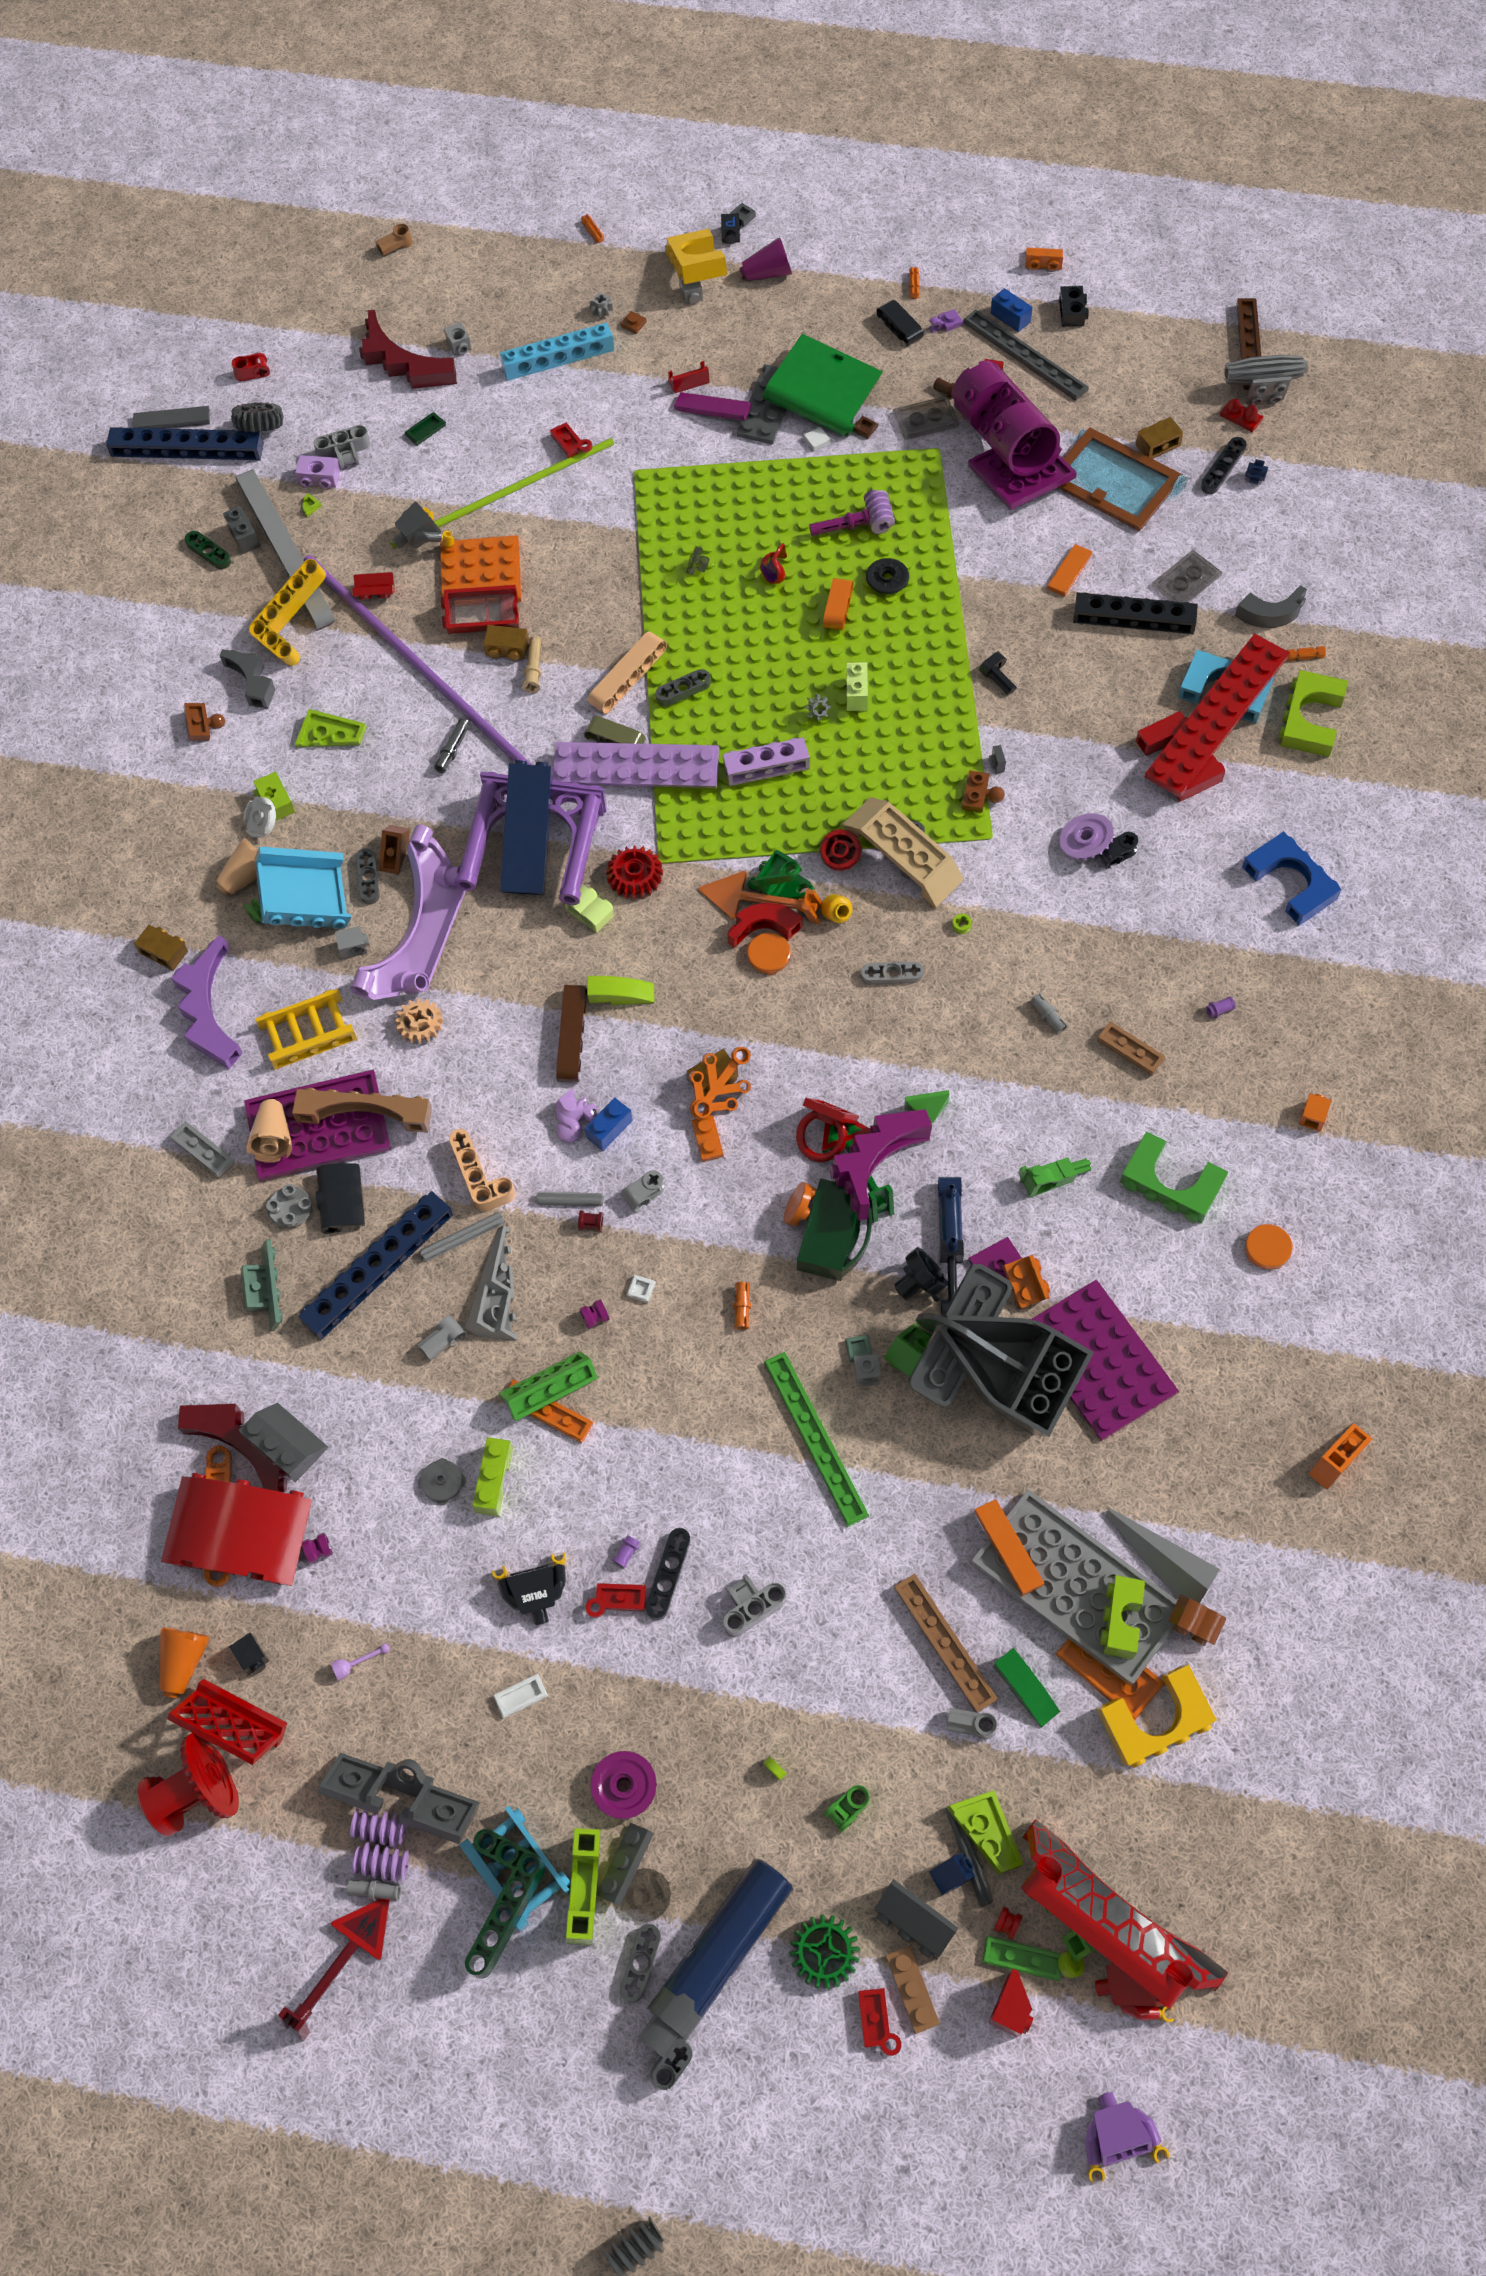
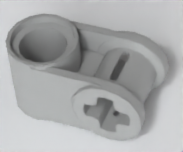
M648 1171L638 1180L629 1184L622 1191L621 1195L631 1208L638 1212L640 1207L643 1205L647 1206L650 1201L664 1191L663 1177L658 1171Z

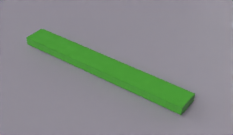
M783 1352L764 1361L847 1527L868 1518L869 1514L786 1353Z

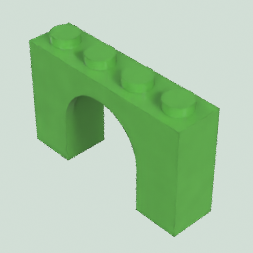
M1146 1131L1125 1168L1120 1183L1129 1191L1134 1192L1136 1190L1142 1193L1151 1202L1158 1201L1164 1204V1207L1171 1212L1178 1211L1184 1214L1185 1218L1191 1222L1196 1223L1198 1221L1202 1223L1225 1182L1228 1171L1207 1162L1198 1181L1192 1187L1185 1190L1167 1188L1158 1180L1155 1174V1165L1167 1141Z

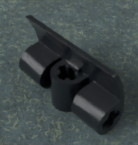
M338 1163L317 1167L318 1191H316V1203L320 1211L321 1232L331 1234L340 1232L342 1230L341 1226H365L359 1164Z

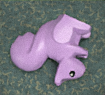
M570 1089L560 1097L555 1104L556 1117L560 1122L557 1125V1135L559 1139L567 1143L574 1142L581 1137L582 1128L578 1121L584 1118L590 1123L597 1113V1106L594 1103L585 1106L587 1102L586 1097L577 1101L574 1098L575 1092L573 1089Z

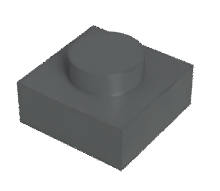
M743 203L730 212V214L739 213V224L743 227L756 217V211Z
M1001 745L993 746L992 755H989L991 768L995 767L997 774L1005 772L1006 766Z

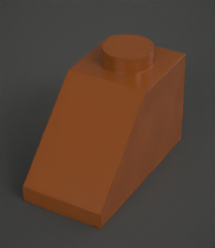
M389 825L382 830L378 871L399 874L409 843V828Z

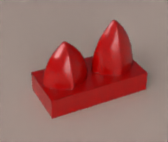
M1237 398L1231 399L1220 411V416L1252 433L1263 421L1264 417L1258 414L1255 404L1249 405L1246 408L1240 404Z

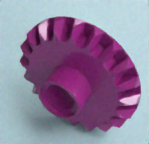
M618 1751L609 1754L599 1762L592 1774L591 1793L593 1800L602 1812L615 1819L626 1820L645 1812L649 1805L652 1804L656 1794L657 1780L651 1764L635 1752ZM622 1780L631 1782V1787L626 1792H620L617 1788Z

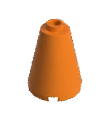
M161 1628L159 1690L164 1691L163 1696L178 1698V1694H184L209 1643L210 1637L173 1628Z

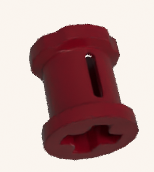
M580 1210L578 1230L593 1229L597 1230V1232H602L603 1212L592 1214Z

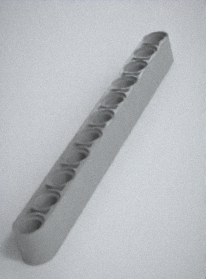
M251 469L235 476L238 486L241 487L245 499L248 500L252 512L255 513L258 523L263 527L264 534L270 540L275 554L277 553L279 561L290 579L304 562L255 471ZM318 587L303 604L305 609L307 608L312 622H315L316 629L335 622L332 611Z

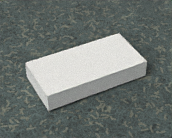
M538 1673L493 1695L503 1719L549 1697Z

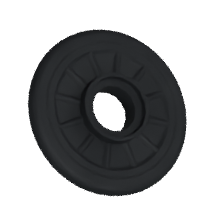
M883 558L873 562L868 567L866 581L878 593L894 594L904 589L908 584L909 571L902 562L892 558ZM889 573L893 577L890 579H885L883 575Z

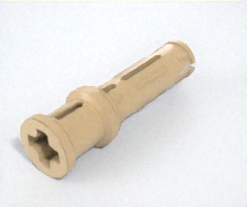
M533 636L529 639L528 662L523 671L525 681L522 683V689L528 693H537L540 690L539 678L542 672L539 664L542 639L538 636H535L534 642Z

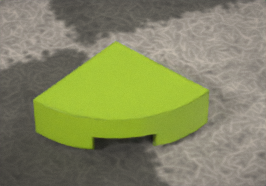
M307 493L303 498L302 509L305 516L309 517L322 505L312 495Z

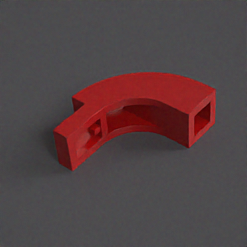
M759 903L749 906L736 914V925H733L727 934L728 944L735 948L751 932L758 929H772L789 941L803 927V917L781 904Z

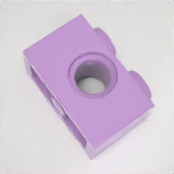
M300 455L295 474L299 485L304 487L320 486L328 489L330 487L336 488L341 469L338 458Z

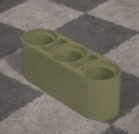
M594 716L584 731V737L587 740L597 741L596 743L644 744L646 740L641 732L600 716Z

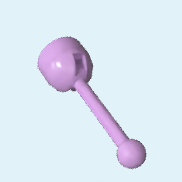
M382 1644L379 1649L351 1662L343 1659L331 1662L337 1680L340 1681L346 1678L352 1666L380 1653H388L390 1647L388 1644Z

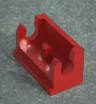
M701 361L700 368L673 376L671 370L668 371V382L674 394L710 383L709 369L705 366V362Z

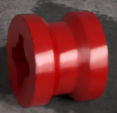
M1003 1906L993 1931L997 1933L1003 1932L1007 1935V1938L1013 1940L1023 1915L1019 1913L1013 1914L1009 1911V1908Z

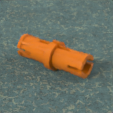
M736 1282V1298L733 1303V1309H735L734 1328L749 1329V1309H751V1303L749 1302L750 1283Z

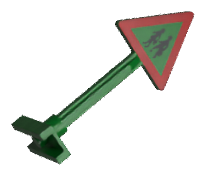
M858 1121L856 1124L844 1123L847 1130L845 1148L848 1153H850V1146L853 1145L854 1135L870 1133V1128ZM825 1123L823 1153L832 1150L838 1140L836 1126ZM871 1175L867 1183V1189L869 1190L868 1196L872 1220L875 1223L878 1221V1214L888 1210L890 1216L894 1215L893 1190L890 1185L878 1187Z

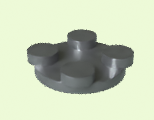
M444 1458L429 1464L418 1481V1485L425 1495L436 1501L438 1505L447 1504L450 1499L459 1493L461 1487L466 1484V1478L461 1474L457 1465Z

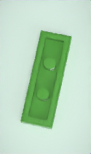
M986 1936L982 1963L1009 1970L1014 1968L1021 1973L1058 1982L1061 1977L1058 1963L1061 1953Z

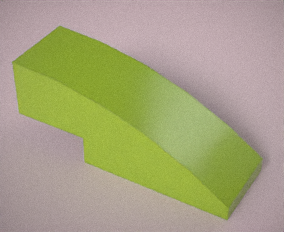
M587 976L589 1003L611 1002V1005L654 1003V983L617 976Z

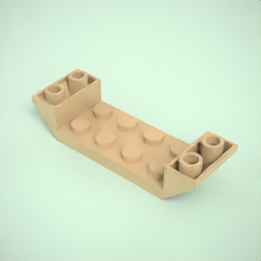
M870 797L842 824L844 829L854 833L858 839L864 836L923 888L920 895L935 909L964 881L953 858L888 801Z

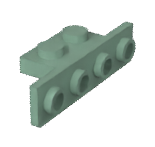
M266 1239L261 1246L263 1265H242L240 1270L245 1311L268 1310L270 1331H275L282 1322L283 1315L282 1310L278 1307L280 1290L276 1288L278 1271L273 1263L275 1248L271 1246V1239Z

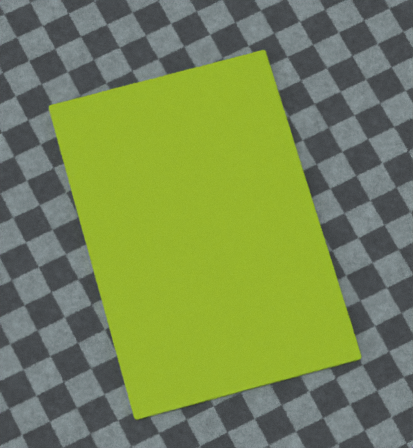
M927 448L635 470L644 634L652 632L667 642V648L663 655L647 671L651 744L719 746L717 788L654 787L658 858L662 864L771 856L775 850H779L786 855L820 852L821 842L824 837L831 831L844 829L842 824L870 797L888 801L910 821L922 823L925 827V834L936 843L992 839L993 833L988 798L985 797L982 813L962 809L969 770L984 772L940 449ZM883 490L888 493L895 524L887 532L875 534L871 530V525L867 527L862 525L854 527L853 530L845 528L811 536L810 523L813 524L843 517L847 512L856 513L866 508L864 495L868 491ZM784 543L786 545L787 557L785 559L777 558V560L784 568L786 576L780 584H771L763 577L760 563L765 555L776 552L778 546ZM772 557L768 558L766 564L771 560ZM883 558H892L902 562L909 571V581L906 587L894 594H882L874 591L866 581L867 569L873 562ZM889 573L883 575L885 579H890L893 577ZM833 578L853 581V591L843 631L823 628L824 613ZM867 662V711H847V663ZM699 669L709 672L711 684L706 690L669 706H661L657 703L656 690L658 687ZM680 685L678 687L680 691H685L689 688L687 685ZM815 693L820 695V699L824 696L827 697L828 700L825 703L831 706L826 712L828 716H820L819 721L815 719V714L811 718L808 717L809 710L804 708L809 702L807 698H815ZM818 703V706L815 707L814 709L817 711V708L820 707L821 705ZM804 737L810 757V769L729 786L723 765V754ZM864 836L859 838L862 849L876 848Z

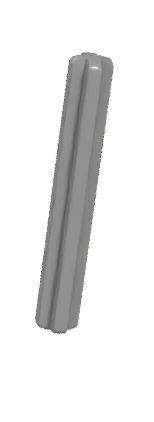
M496 1212L421 1249L420 1254L423 1260L427 1262L504 1224V1218L500 1212Z

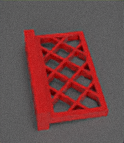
M202 1679L198 1683L196 1691L175 1707L167 1717V1720L251 1765L255 1764L271 1747L277 1748L280 1745L288 1724L205 1679ZM179 1714H190L191 1718H184ZM197 1714H208L209 1718H198ZM212 1725L213 1729H204L201 1726ZM218 1725H229L230 1729H219ZM250 1736L251 1740L241 1741L240 1737ZM222 1737H233L234 1741H227ZM243 1748H254L255 1753L251 1754Z

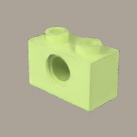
M867 662L847 663V711H867Z

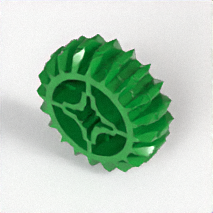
M824 1914L820 1915V1923L816 1924L814 1917H810L811 1927L802 1922L801 1927L805 1932L802 1934L796 1930L794 1935L800 1940L799 1942L795 1940L790 1942L791 1946L798 1948L797 1951L790 1952V1957H798V1960L792 1963V1967L796 1968L801 1965L802 1969L798 1971L797 1976L801 1977L807 1973L808 1976L805 1979L807 1985L811 1982L812 1978L816 1979V1989L819 1988L820 1981H825V1989L829 1990V1981L831 1980L834 1981L836 1987H839L838 1977L841 1976L847 1982L849 1977L845 1971L848 1970L853 1974L856 1971L850 1965V1962L859 1963V1958L852 1956V1953L860 1952V1947L851 1946L852 1943L858 1940L857 1936L848 1938L847 1935L852 1932V1928L848 1927L843 1931L841 1928L844 1925V1920L842 1919L837 1926L834 1925L835 1916L833 1915L830 1916L829 1923H825ZM826 1930L824 1938L820 1943L810 1944L805 1942L815 1931ZM833 1932L843 1939L847 1953L833 1947L831 1943ZM829 1938L828 1949L833 1954L830 1957L827 1955V1959H824L823 1965H821V1953L815 1949L822 1948V1945L826 1943V1939ZM803 1951L812 1953L817 1957L818 1965L816 1972L806 1964ZM829 1961H844L842 1967L836 1972L824 1974L826 1964Z

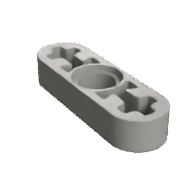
M918 962L869 963L861 969L862 981L870 985L916 983L923 978L924 968ZM893 969L898 972V976L891 978L887 976L886 972ZM902 969H905V977H902ZM911 969H916V976L912 975ZM870 970L874 974L872 978L868 975V971ZM880 970H883V977L880 978Z

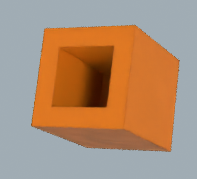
M1309 1093L1299 1125L1321 1131L1326 1121L1331 1100L1320 1094Z

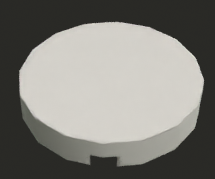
M256 796L253 801H249L243 821L247 825L245 830L251 837L263 839L273 830L276 812L271 800Z

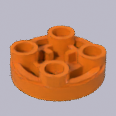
M760 934L748 946V961L755 970L768 975H774L776 972L784 969L789 963L790 946L786 939L778 934Z
M801 1182L795 1188L784 1212V1223L797 1227L800 1220L805 1221L810 1213L808 1205L815 1197L816 1188L805 1182Z
M1263 1224L1255 1227L1249 1233L1245 1242L1248 1260L1263 1269L1281 1268L1289 1260L1293 1250L1292 1241L1287 1232L1272 1224Z

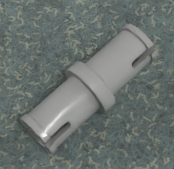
M1041 993L1036 994L1030 1000V1003L1042 1015L1041 1019L1047 1021L1056 1034L1067 1029L1068 1024L1063 1021L1057 1014V1009L1054 1006L1051 1007Z
M351 1878L347 1885V1895L368 1897L372 1901H376L378 1898L398 1902L401 1896V1884L381 1883L378 1879L364 1881Z

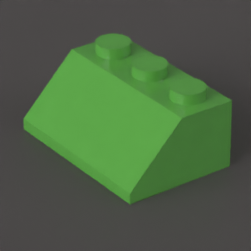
M914 1323L896 1336L884 1359L890 1362L892 1367L901 1370L910 1377L932 1335Z

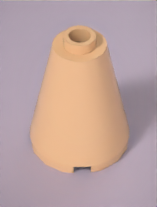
M246 838L240 841L216 879L219 883L216 887L224 895L227 893L233 895L257 880L255 856L258 850Z
M268 1099L260 1104L246 1143L247 1153L255 1155V1159L258 1161L278 1162L281 1157L286 1155L287 1158L292 1152V1142L283 1106L275 1099Z

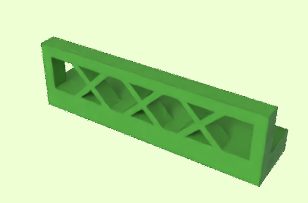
M579 1351L498 1394L500 1399L507 1404L512 1419L517 1421L598 1379L591 1359Z

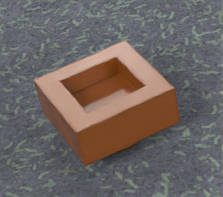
M630 311L621 322V327L637 334L646 324L647 320L645 317Z

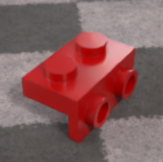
M393 572L355 574L353 576V596H358L359 600L371 599L370 595H378V598H389L390 594L395 592Z

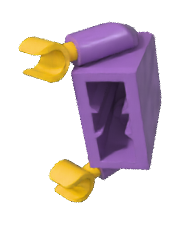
M1112 2092L1099 2096L1098 2100L1102 2109L1094 2112V2121L1088 2125L1085 2139L1087 2161L1091 2165L1088 2170V2177L1092 2183V2173L1096 2170L1101 2172L1102 2182L1105 2179V2173L1099 2166L1101 2162L1103 2167L1150 2152L1153 2161L1159 2163L1157 2158L1159 2150L1163 2151L1166 2159L1169 2158V2151L1160 2145L1162 2140L1153 2119L1139 2108H1133L1132 2104L1128 2101L1117 2104Z

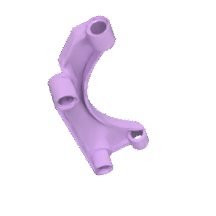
M424 825L415 826L407 846V853L413 872L415 893L414 908L409 927L403 939L391 954L378 963L358 968L350 987L353 993L368 1001L396 997L400 995L401 991L407 994H414L428 990L465 894L464 890L457 888L454 884L461 865L455 867L451 865L452 861L438 842L432 838L433 831Z

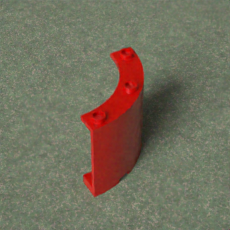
M192 1473L191 1477L182 1476L161 1562L180 1567L208 1569L214 1572L248 1577V1573H251V1579L292 1586L312 1499L304 1498L303 1492L290 1490L289 1494L250 1486V1481L236 1479V1483L206 1479V1475Z

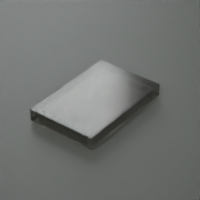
M947 396L893 409V415L904 440L959 427V422Z
M1192 550L1156 579L1152 586L1171 601L1190 602L1222 576L1223 572Z

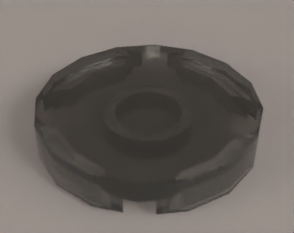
M649 1868L638 1869L621 1903L623 1909L628 1916L636 1921L650 1922L657 1920L666 1912L670 1905L671 1890L669 1883L663 1874Z

